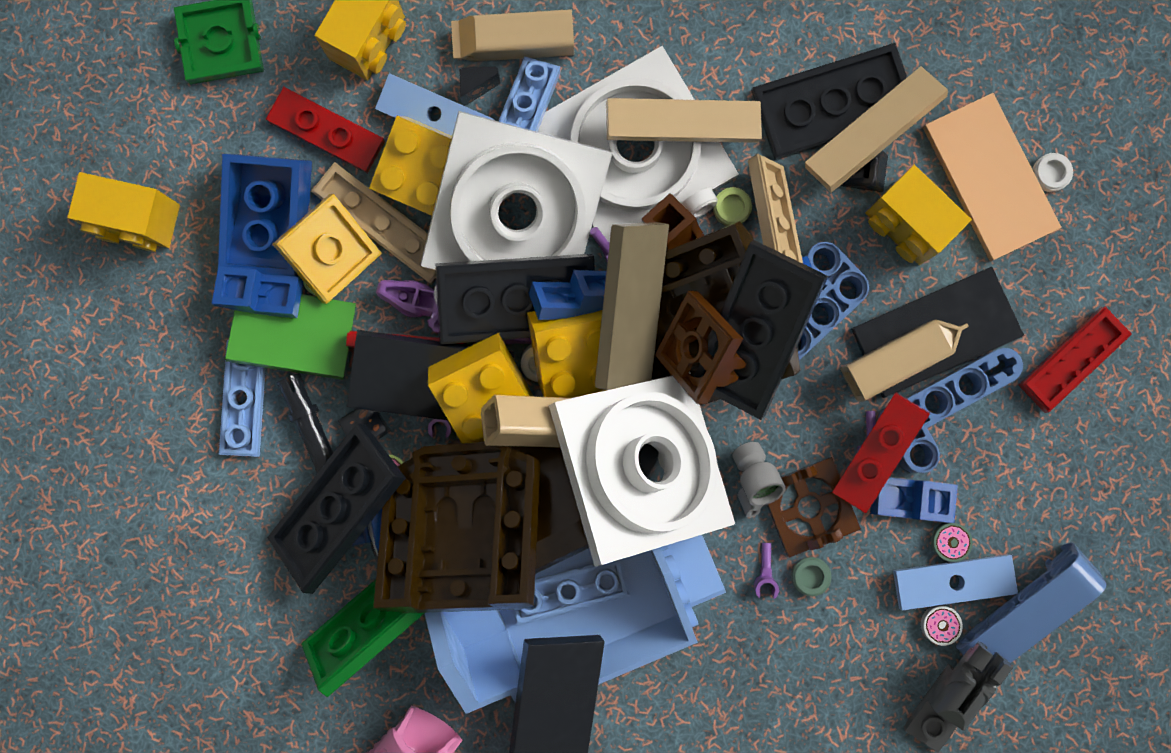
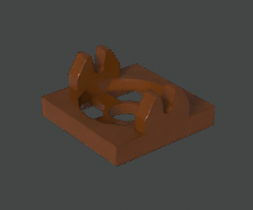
M688 291L655 354L658 360L696 404H708L716 387H725L737 381L739 377L733 370L745 368L746 363L736 353L743 338L699 291ZM712 329L716 332L718 339V350L714 358L708 352L707 342ZM698 339L699 352L695 358H692L689 353V343ZM694 363H700L706 370L704 376L697 378L689 373Z
M832 457L780 476L786 490L790 485L794 484L798 496L794 501L793 507L781 511L783 495L776 501L767 504L786 555L789 558L808 550L823 548L828 543L838 542L843 536L861 530L850 503L832 492L819 496L814 492H810L805 479L814 478L823 481L834 490L841 478ZM805 496H814L820 503V511L813 518L803 517L798 510L799 501ZM838 502L837 518L830 529L825 531L820 519L824 509ZM796 518L809 522L814 536L798 534L790 529L786 522Z

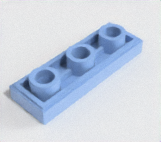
M524 56L499 122L538 132L557 84L560 66Z
M390 73L375 107L376 110L396 118L397 115L409 117L451 136L458 111L495 120ZM435 108L441 110V118L438 121H432L431 112Z
M225 360L219 455L260 457L266 368L226 362ZM244 391L247 395V400L244 404L240 405L237 402V396L240 392Z
M1009 554L893 570L900 610L1018 594L1012 555ZM957 575L959 584L956 588L952 589L949 584L950 578Z
M621 559L596 567L592 564L535 579L534 606L513 610L516 626L630 596ZM570 584L575 587L576 595L573 598L568 599L562 595L561 588L564 585Z

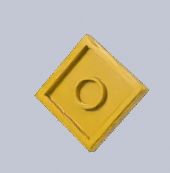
M329 194L273 243V246L323 304L330 302L382 254L334 194Z

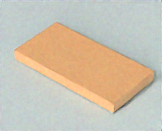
M994 93L940 117L923 127L965 213L972 219L970 223L990 262L1062 228Z

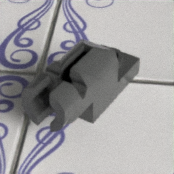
M978 641L974 647L964 654L955 668L947 664L904 725L905 731L939 753L957 727L963 731L966 730L980 709L994 695L996 687L1001 685L1013 666L999 653L995 652L992 655L987 650L986 644Z

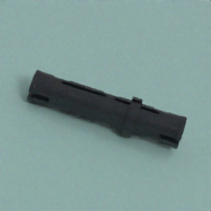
M298 373L290 376L295 392H292L286 378L278 381L277 385L280 387L291 412L288 415L291 423H296L316 473H318L333 454V451L316 413L319 412L317 404L312 405L301 379L302 376Z

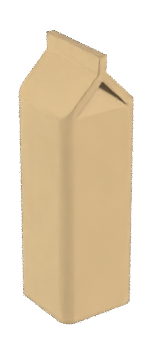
M572 9L473 15L458 21H451L453 59L476 62L524 59V56L540 58L574 55Z
M939 320L929 321L844 365L840 370L858 402L866 401L953 355L962 330L969 326L967 323L956 326Z
M493 395L481 408L485 445L560 447L549 405L571 398Z

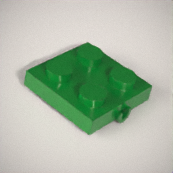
M211 0L173 7L178 37L174 38L177 52L182 56L185 80L190 85L264 72L259 43L261 36L258 32L260 27L255 20L252 0Z

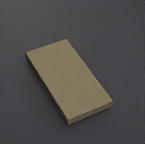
M653 222L612 224L595 378L596 388L611 390L652 380L669 224Z

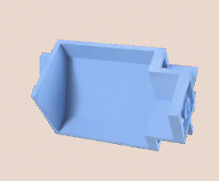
M699 535L621 559L630 596L517 626L513 610L424 613L439 672L467 714L510 695L516 703L524 639L600 635L605 644L598 685L698 643L692 627L699 624L692 607L726 593L703 536ZM588 548L535 574V579L594 564L590 549ZM566 584L561 588V593L565 598L570 599L576 595V589L573 585Z

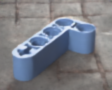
M819 242L804 255V257L808 256L813 269L828 276L815 307L824 308L828 313L829 319L826 325H818L812 319L811 314L800 338L799 360L866 298L869 292V283L865 275L833 243ZM820 253L827 256L830 262L829 270L822 271L816 268L813 264V255ZM841 281H849L856 288L854 299L845 298L841 294L839 288Z
M1001 348L985 353L907 395L905 398L928 411L925 406V398L929 393H932L939 400V408L934 414L930 412L929 417L898 463L901 468L912 473L932 471L940 460V452L928 427L1015 381L1023 371L1021 356L1010 348ZM1003 360L1005 363V367L1001 369L1000 373L989 376L984 373V371L997 366L999 361ZM962 375L969 377L972 381L973 387L969 395L964 394L960 390L959 380ZM915 445L920 446L925 454V459L919 466L914 465L910 459V451Z
M1074 543L1064 544L1060 547L1063 551L1052 561L1049 558L1046 560L1045 565L1048 571L977 624L957 643L956 648L964 656L979 641L986 644L987 650L992 655L997 652L1009 663L1013 662L1101 595L1106 588V582L1100 571Z

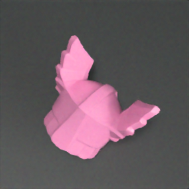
M411 706L396 727L389 729L387 734L383 735L381 740L374 744V748L366 753H455L454 751L460 745L462 739L441 719L420 708Z

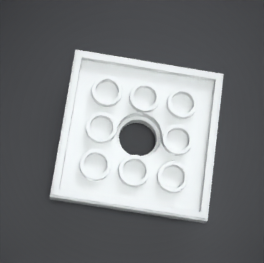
M663 46L546 111L538 132L612 152L592 224L593 228L597 227L609 243L612 224L643 223L641 218L669 193L682 203L702 189L711 188L714 191L739 175L720 142L654 141V150L647 159L640 162H631L620 155L617 149V140H607L606 101L608 98L694 100Z
M458 111L421 259V266L435 269V263L584 254L612 152ZM513 193H524L530 196L536 204L535 219L528 227L520 230H513L504 226L498 215L502 200Z
M673 376L557 401L549 405L595 567L735 525L717 465L714 445L707 431L700 405L695 403ZM645 444L652 445L659 452V464L664 470V475L660 482H653L647 479L639 466L638 454Z

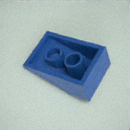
M222 154L218 266L256 269L261 274L297 277L295 270L273 246V243L308 213L312 160Z

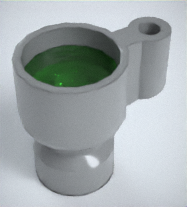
M748 442L739 446L733 452L732 457L737 468L743 471L740 477L742 489L739 490L737 496L746 516L751 518L761 512L760 509L763 505L770 504L779 499L784 494L786 488L777 468L770 462H764L766 455L761 444L758 442Z

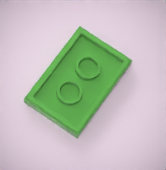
M301 294L298 318L277 317L234 310L225 360L226 362L344 380L349 347L346 346L347 332L352 331L356 303L332 299L327 304H323L315 296Z

